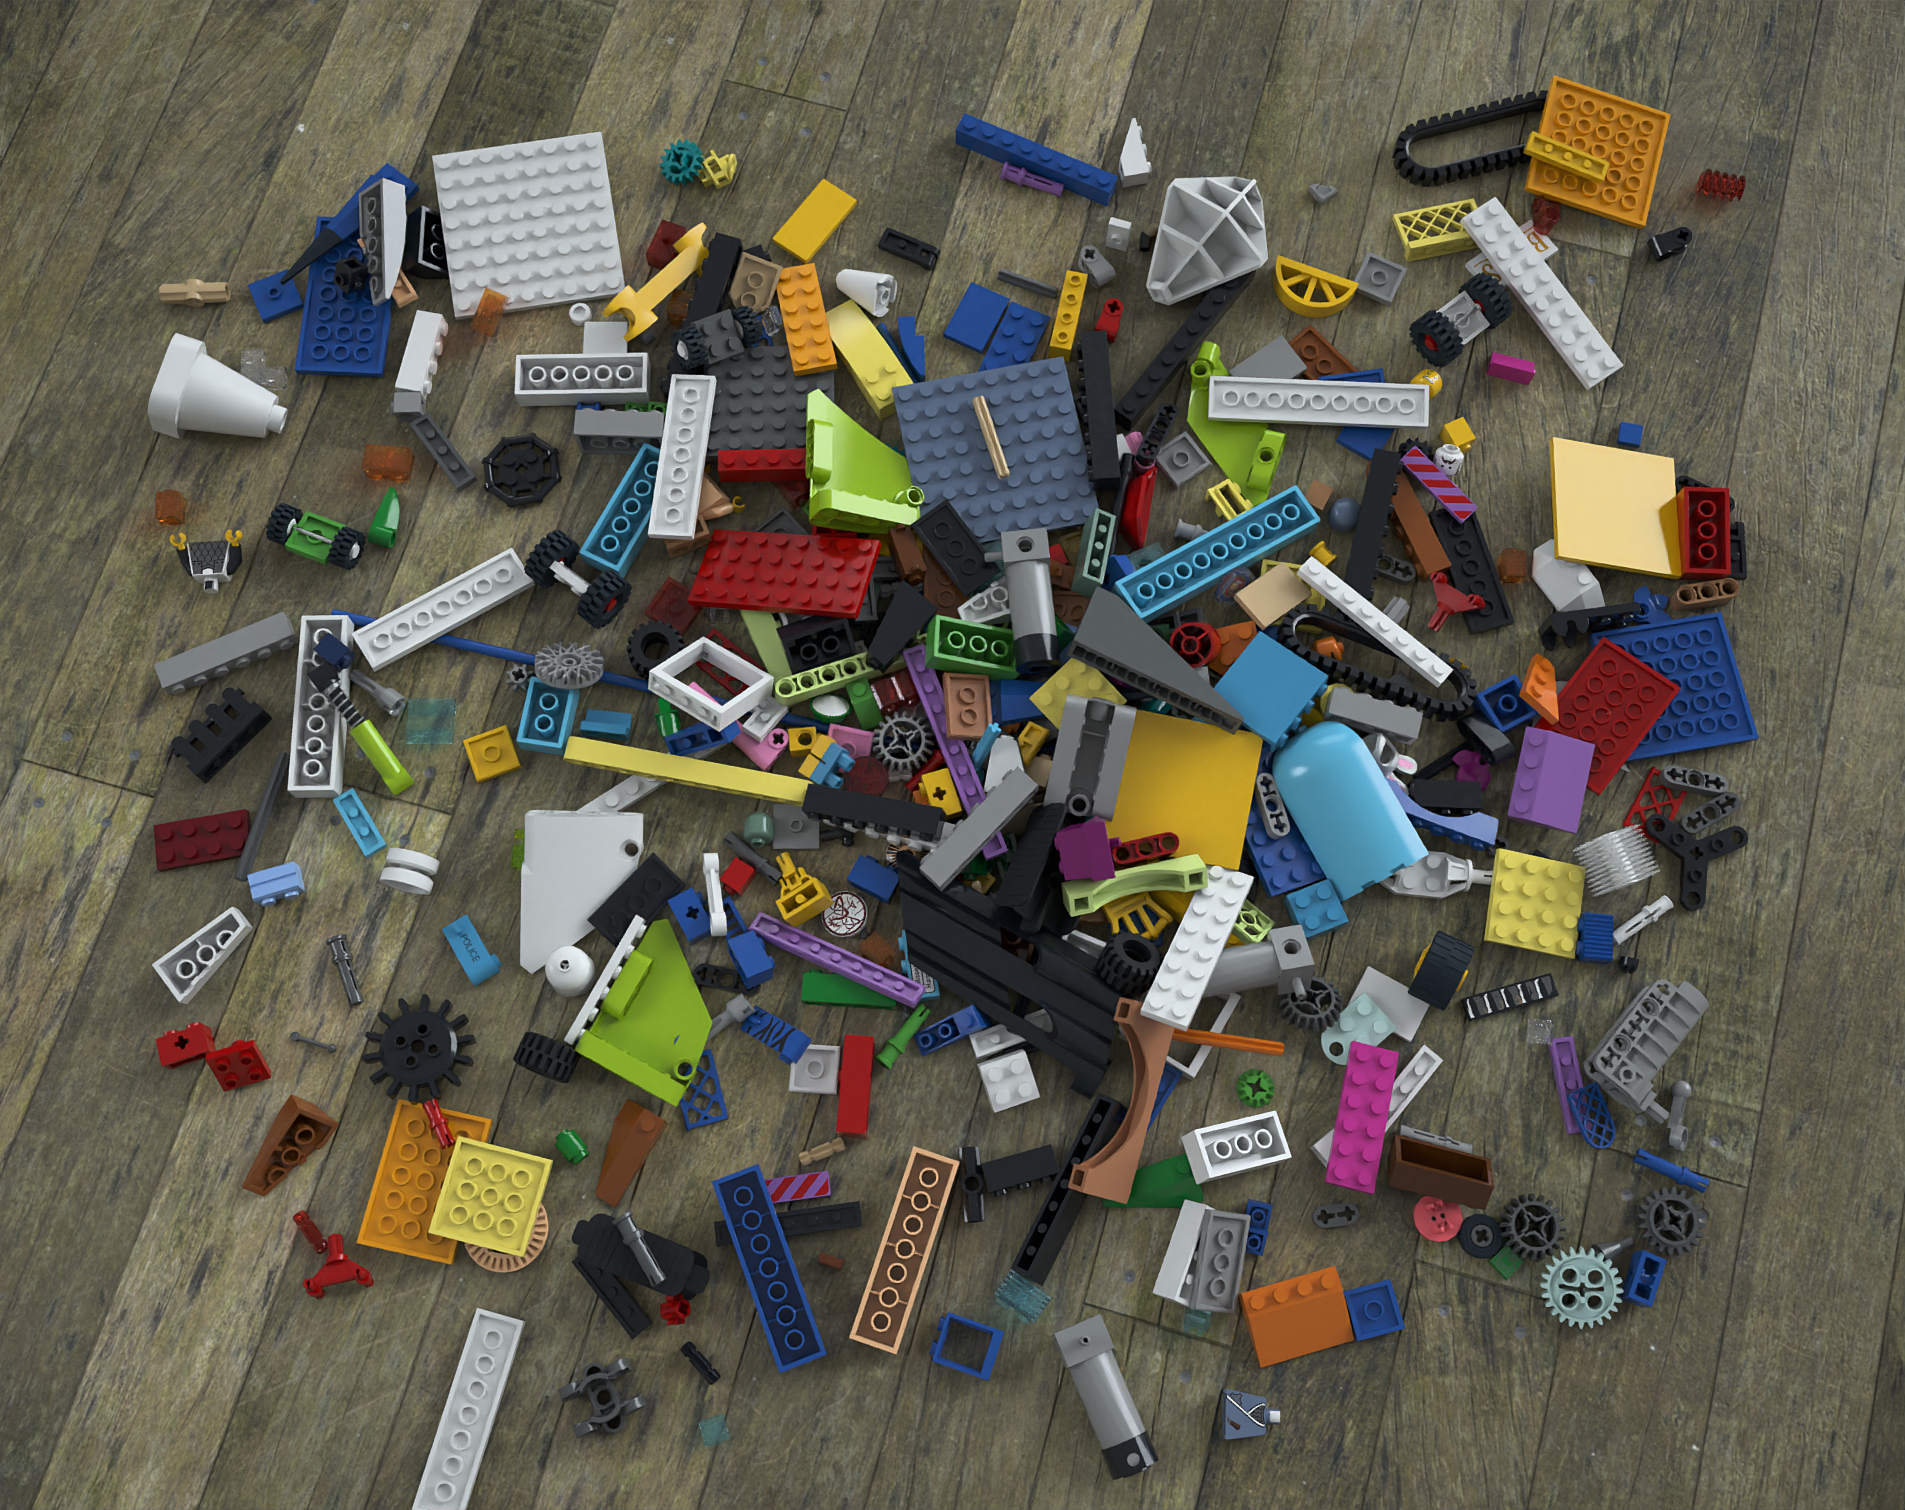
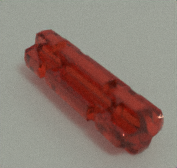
M299 1211L293 1216L294 1222L297 1226H300L299 1229L308 1242L313 1244V1249L316 1253L323 1254L328 1250V1242L322 1239L323 1235L313 1221L309 1220L310 1217L306 1211Z

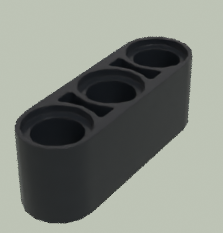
M1480 710L1457 719V727L1461 735L1491 766L1500 764L1515 756V749L1510 740Z

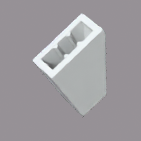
M1001 735L1000 738L996 739L991 748L984 785L985 794L993 786L998 787L1003 782L1002 777L1010 769L1013 771L1018 766L1026 773L1020 747L1013 737ZM1033 797L1028 801V803H1032Z

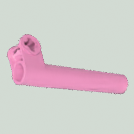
M692 682L689 685L690 688L719 704L696 682ZM736 720L741 733L732 742L764 772L768 771L789 747L788 734L785 730L777 728L772 730L760 743L743 732V724ZM776 736H777L778 738H781V737L783 736L782 739H783V742H784V743H783V744L777 743V744L775 745L776 742H775V739H774V738H775Z

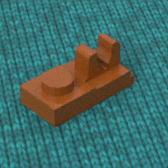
M1050 559L1051 585L1071 591L1075 568Z

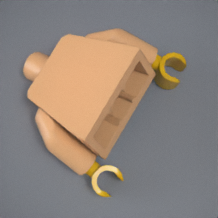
M711 464L705 466L697 515L702 514L704 520H711L730 514L733 511L736 513L742 512L745 504L741 506L736 505V503L741 501V497H734L732 503H730V498L708 475L711 472Z

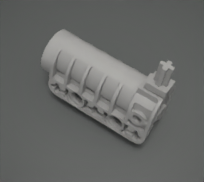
M1661 979L1641 989L1583 1062V1074L1593 1083L1597 1082L1601 1090L1621 1105L1632 1108L1637 1114L1645 1111L1659 1124H1662L1670 1113L1653 1100L1657 1094L1651 1090L1654 1086L1651 1081L1708 1009L1709 1003L1700 991L1686 981L1674 986L1669 981ZM1665 986L1666 994L1660 992L1657 987ZM1589 1064H1593L1598 1072L1591 1073Z

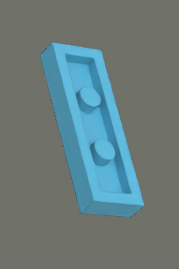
M354 788L333 799L366 858L388 847Z

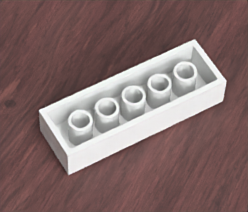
M648 353L516 355L515 397L519 406L577 405L578 402L595 405L597 402H600L601 405L626 404V402L648 404L650 401L651 373Z

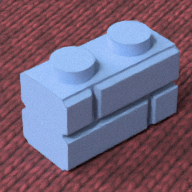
M294 861L247 876L253 901L263 907L276 904L278 899H295L299 897V893L305 892L301 869Z

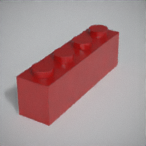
M806 449L718 450L720 482L809 480L806 477Z

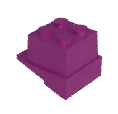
M1096 815L1085 823L1067 826L1056 833L1057 837L1054 839L1055 847L1060 852L1061 857L1059 869L1061 874H1064L1065 880L1092 878L1093 881L1116 878L1110 848L1120 847L1121 839L1120 837L1108 839L1104 818L1100 819Z

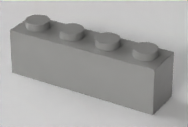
M1334 687L1328 695L1323 719L1339 722L1348 727L1371 734L1383 733L1388 739L1411 745L1418 738L1423 713L1417 712L1413 707L1394 705V702L1389 700L1380 701L1373 699L1369 694L1350 692V689L1346 687Z

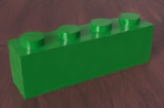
M810 969L809 973L803 972L801 994L803 1005L896 1010L897 1008L896 1000L835 972L824 974L823 970Z

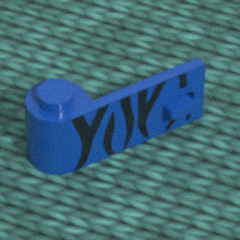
M755 1006L756 1012L748 1016L740 1029L780 1054L778 1059L789 1066L791 1063L797 1064L812 1042V1039L783 1020Z

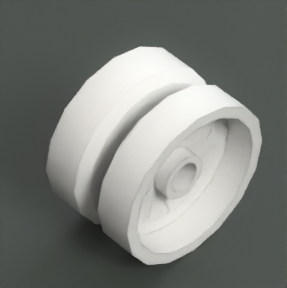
M390 848L385 861L392 867H386L382 870L379 881L389 887L405 892L429 895L434 882L427 876H433L437 873L440 862L415 851Z

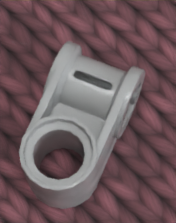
M1087 245L1081 249L1078 267L1083 273L1088 274L1087 278L1094 288L1098 289L1116 277L1114 268L1105 260L1096 247Z

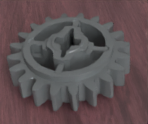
M1665 1187L1659 1188V1193L1653 1190L1650 1191L1651 1197L1645 1196L1642 1198L1646 1205L1641 1204L1637 1206L1643 1214L1635 1215V1218L1642 1220V1224L1637 1225L1636 1228L1645 1230L1640 1237H1649L1648 1247L1656 1244L1657 1253L1665 1249L1666 1256L1672 1255L1673 1251L1678 1256L1682 1255L1683 1250L1686 1253L1691 1252L1690 1245L1699 1246L1696 1238L1704 1237V1234L1699 1229L1706 1227L1704 1223L1699 1222V1219L1704 1218L1705 1214L1697 1213V1210L1701 1207L1700 1204L1692 1205L1694 1196L1685 1198V1190L1677 1193L1676 1187H1671L1668 1191ZM1665 1201L1678 1205L1682 1210L1677 1211L1671 1206L1668 1207ZM1656 1208H1657V1209H1658V1211H1656L1657 1220H1656V1223H1654V1213H1655V1210H1656ZM1670 1217L1673 1218V1222L1671 1223V1225H1669L1668 1223ZM1686 1219H1687V1222H1688L1687 1231L1685 1230V1227H1684V1223H1685ZM1666 1232L1670 1236H1674L1676 1241L1667 1240L1659 1233Z

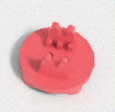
M1424 1196L1413 1208L1414 1224L1426 1240L1435 1242L1448 1241L1456 1236L1461 1228L1462 1213L1457 1203H1449L1442 1199Z

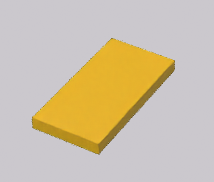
M823 178L772 238L773 243L807 264L857 205V200Z

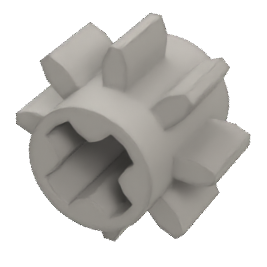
M514 664L511 672H506L511 678L506 683L508 686H513V690L516 693L519 690L527 692L530 678L534 677L535 674L533 671H528L526 664L522 667H517Z

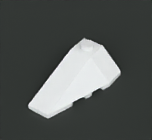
M1005 576L998 581H994L981 594L978 593L957 608L961 620L985 625L1011 622L1007 579H1005Z

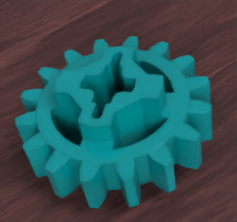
M679 139L677 145L670 143L671 149L665 148L666 155L660 157L664 161L659 164V167L663 169L661 174L676 186L680 182L685 186L687 180L694 182L693 176L699 177L700 174L697 171L704 168L700 164L705 161L701 156L703 152L694 142L691 143L688 139L684 143Z

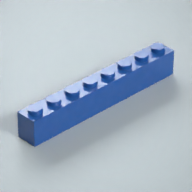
M964 113L956 128L957 145L1003 164L1007 161L1012 166L1026 168L1029 173L1065 184L1064 189L1104 206H1108L1116 190L1118 176Z

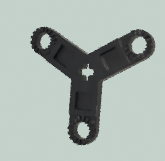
M1653 814L1644 823V829L1649 836H1652L1659 844L1681 859L1679 900L1682 907L1689 911H1696L1705 904L1708 861L1738 850L1748 842V834L1740 826H1732L1696 840L1662 814ZM1653 820H1658L1662 823L1661 832L1653 829ZM1731 832L1739 834L1738 836H1740L1741 840L1738 844L1731 841ZM1694 849L1700 855L1696 859H1694L1693 855H1690V852ZM1689 893L1697 896L1698 902L1696 905L1688 902L1687 896Z

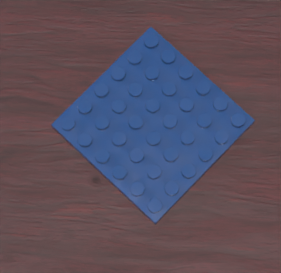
M1721 612L1590 634L1589 640L1592 650L1604 636L1681 688L1625 763L1756 741L1759 738Z

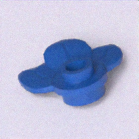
M1646 585L1635 591L1633 601L1639 602L1643 615L1637 614L1633 621L1651 624L1671 620L1670 616L1663 612L1668 596L1660 594L1651 595Z

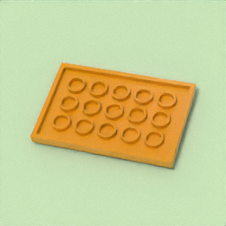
M398 1099L356 1243L453 1265L460 1241L431 1234L428 1231L456 1143L450 1148L446 1145V1149L442 1150L434 1131H431L429 1128L430 1122L422 1108L423 1104L417 1103V1105H412L408 1100ZM440 1108L443 1116L449 1121L448 1127L456 1142L458 1136L487 1143L493 1124L492 1119Z

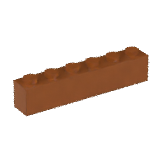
M1371 460L1365 471L1366 477H1368ZM1402 469L1401 475H1396L1395 482H1398L1399 486L1396 496L1392 495L1390 503L1394 504L1392 516H1388V520L1392 521L1394 533L1398 539H1401L1404 545V553L1411 559L1416 570V576L1420 577L1422 583L1431 580L1430 575L1432 572L1436 571L1446 574L1452 565Z

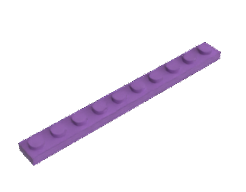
M924 644L902 651V656L969 817L972 807L977 803L981 804L986 799L985 793L963 740L947 739L944 693L934 669L925 667L926 649ZM1000 831L982 849L986 861L1008 853Z

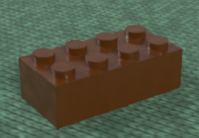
M1395 1134L1387 1157L1389 1186L1398 1190L1415 1192L1422 1196L1442 1199L1449 1203H1458L1471 1209H1486L1494 1188L1491 1160L1489 1158Z

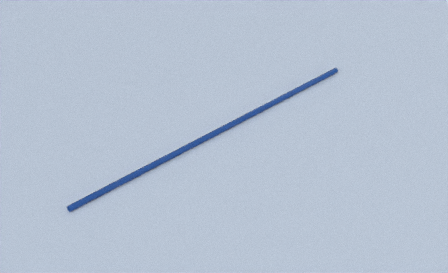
M333 609L331 615H347L354 625L361 627L377 620L376 618ZM446 634L431 641V643L535 666V655ZM603 671L602 677L598 680L655 694L648 689L649 681L607 671ZM710 695L721 706L730 701L729 699ZM748 711L744 715L751 716L753 713ZM786 713L779 721V723L801 728L815 726L816 731L827 734L830 724L820 720ZM886 737L885 747L890 746L889 744L893 742L894 737ZM899 738L900 744L898 746L902 744V747L905 746L909 750L906 740ZM914 742L912 750L918 752L921 743ZM933 746V747H927L928 749H930V750L932 751V755L934 754L933 751H934L935 749H937V750L939 749V747H935V746Z

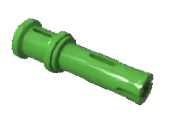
M923 1004L918 1005L893 1038L888 1039L884 1049L879 1055L877 1054L874 1057L885 1069L891 1070L893 1062L900 1054L902 1055L905 1052V1045L932 1013L929 1009L922 1013L926 1008Z

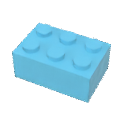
M538 677L530 678L516 740L521 749L564 756L568 738L572 732L580 696L579 689L554 688L543 683Z

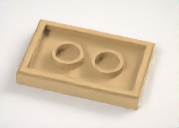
M1281 562L1236 593L1233 598L1264 631L1285 616L1291 608L1295 609L1297 605L1309 599L1312 593L1284 562Z

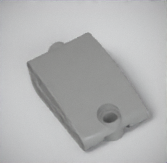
M1070 693L1067 694L1043 806H1048L1051 803H1063L1067 808L1066 812L1076 816L1094 817L1098 815L1100 819L1104 818L1105 821L1112 822L1137 709L1135 707L1112 703L1113 701L1098 697L1089 698ZM1078 798L1083 799L1086 802V807L1081 810L1075 809L1073 801Z

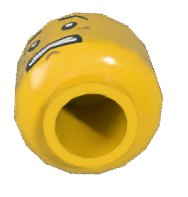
M1424 369L1411 380L1410 384L1429 385V400H1431L1441 390L1442 379L1437 372L1431 369Z

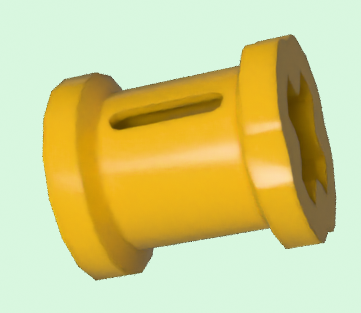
M1324 541L1319 542L1309 552L1310 557H1314L1326 568H1329L1338 559L1336 554L1333 555L1325 547Z

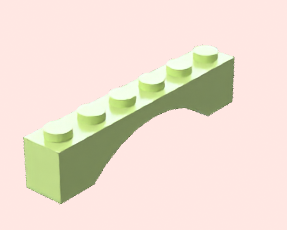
M1198 854L1115 871L1116 878L1093 881L1092 878H1083L1061 883L1063 904L1071 917L1095 912L1106 903L1133 893L1155 890L1188 892L1208 887L1207 866Z

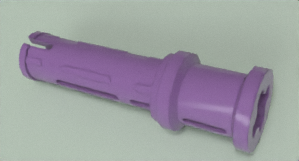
M1007 161L1003 166L1000 176L1002 181L1006 179L1017 183V186H1023L1024 184L1061 197L1065 185L1029 173L1024 167L1012 166Z

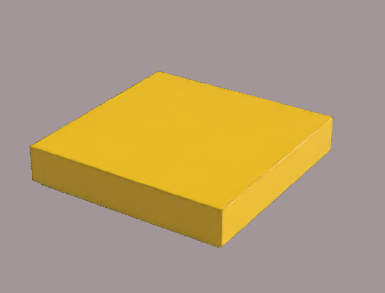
M507 725L463 740L478 784L522 768Z

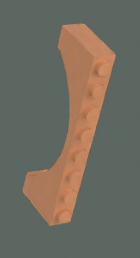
M1120 997L1113 1021L1118 1022L1121 1026L1132 1054L1134 1083L1131 1102L1122 1125L1109 1143L1081 1164L1074 1163L1068 1188L1127 1204L1175 1027L1140 1015L1143 1006L1142 1002Z

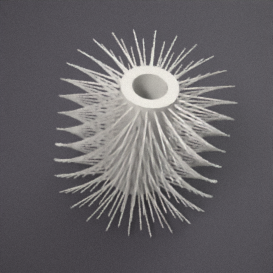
M1632 825V828L1631 826L1630 828L1625 827V829L1623 828L1592 839L1594 841L1586 842L1587 844H1584L1583 847L1580 845V850L1582 848L1583 851L1582 853L1580 851L1579 855L1585 854L1584 857H1581V860L1584 859L1583 864L1589 863L1585 868H1591L1588 869L1587 873L1593 872V874L1587 875L1586 878L1588 876L1589 878L1590 876H1595L1588 883L1597 880V883L1595 882L1589 887L1600 885L1599 888H1594L1592 892L1601 889L1602 891L1598 892L1599 895L1607 894L1613 890L1615 891V889L1618 890L1635 884L1639 880L1659 872V870L1649 872L1654 867H1657L1656 865L1648 868V865L1650 866L1652 862L1654 864L1655 861L1645 863L1649 861L1650 856L1645 859L1644 856L1646 857L1652 852L1649 851V854L1648 852L1647 854L1642 853L1648 850V847L1647 849L1646 847L1645 849H1640L1644 845V843L1641 844L1644 838L1643 840L1642 838L1638 839V841L1636 840L1640 836V834L1637 835L1640 829L1639 831L1636 829V837L1634 835L1635 830L1634 832L1632 831Z

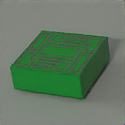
M1503 1245L1488 1262L1507 1280L1524 1262L1511 1252L1512 1249L1509 1246Z

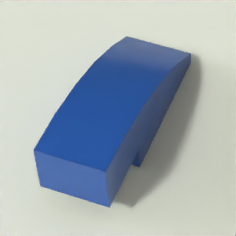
M915 316L898 317L899 341L904 358L918 382H925L924 336H915Z

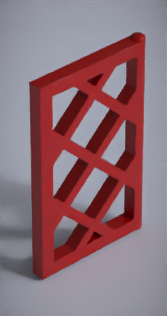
M715 628L705 637L711 640L715 635L723 641V646L721 647L726 650L733 649L743 660L762 671L765 670L764 667ZM700 661L694 663L735 697L749 687V685L743 682L742 688L737 692L729 685V681H738L737 678L729 677L727 672H725V677H718L711 670V667L716 666L708 661L707 663H701Z
M1652 767L1623 826L1627 828L1631 826L1632 828L1633 825V831L1635 830L1636 832V829L1638 831L1640 829V832H1637L1641 835L1642 833V836L1660 845L1656 839L1646 833V830H1641L1645 828L1644 823L1646 820L1643 811L1654 808L1656 814H1662L1659 807L1670 804L1672 811L1668 819L1673 821L1687 792L1681 791L1679 797L1673 799L1670 788L1663 785L1652 787L1650 781L1653 775L1659 777L1661 772ZM1665 789L1669 800L1657 803L1653 791ZM1649 792L1653 805L1641 807L1640 801L1644 793ZM1634 813H1639L1643 825L1638 826V828L1636 826L1634 829V824L1630 823V820ZM1660 821L1652 822V826L1662 825Z

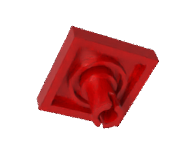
M236 1040L230 1047L206 1053V1062L224 1092L271 1078V1070L254 1040L247 1042Z

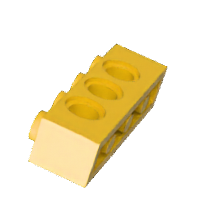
M1069 270L1066 272L1048 358L1063 356L1064 361H1070L1088 274Z

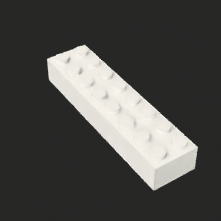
M347 615L302 616L287 789L295 798H334L342 794L347 720L341 717L342 713L340 711H336L337 707L332 704L331 698H327L324 692L320 693L307 673L325 662L313 649L328 633L332 634L353 651V636L351 633L354 632V623ZM351 665L340 673L334 669L340 678V688L345 690L344 693L347 697H349L350 692L349 675L351 674Z

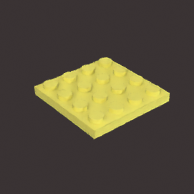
M1496 849L1484 941L1567 959H1575L1578 937L1577 922L1581 913L1586 868L1584 867L1583 869V866L1506 849Z
M458 1136L428 1233L525 1258L553 1160Z

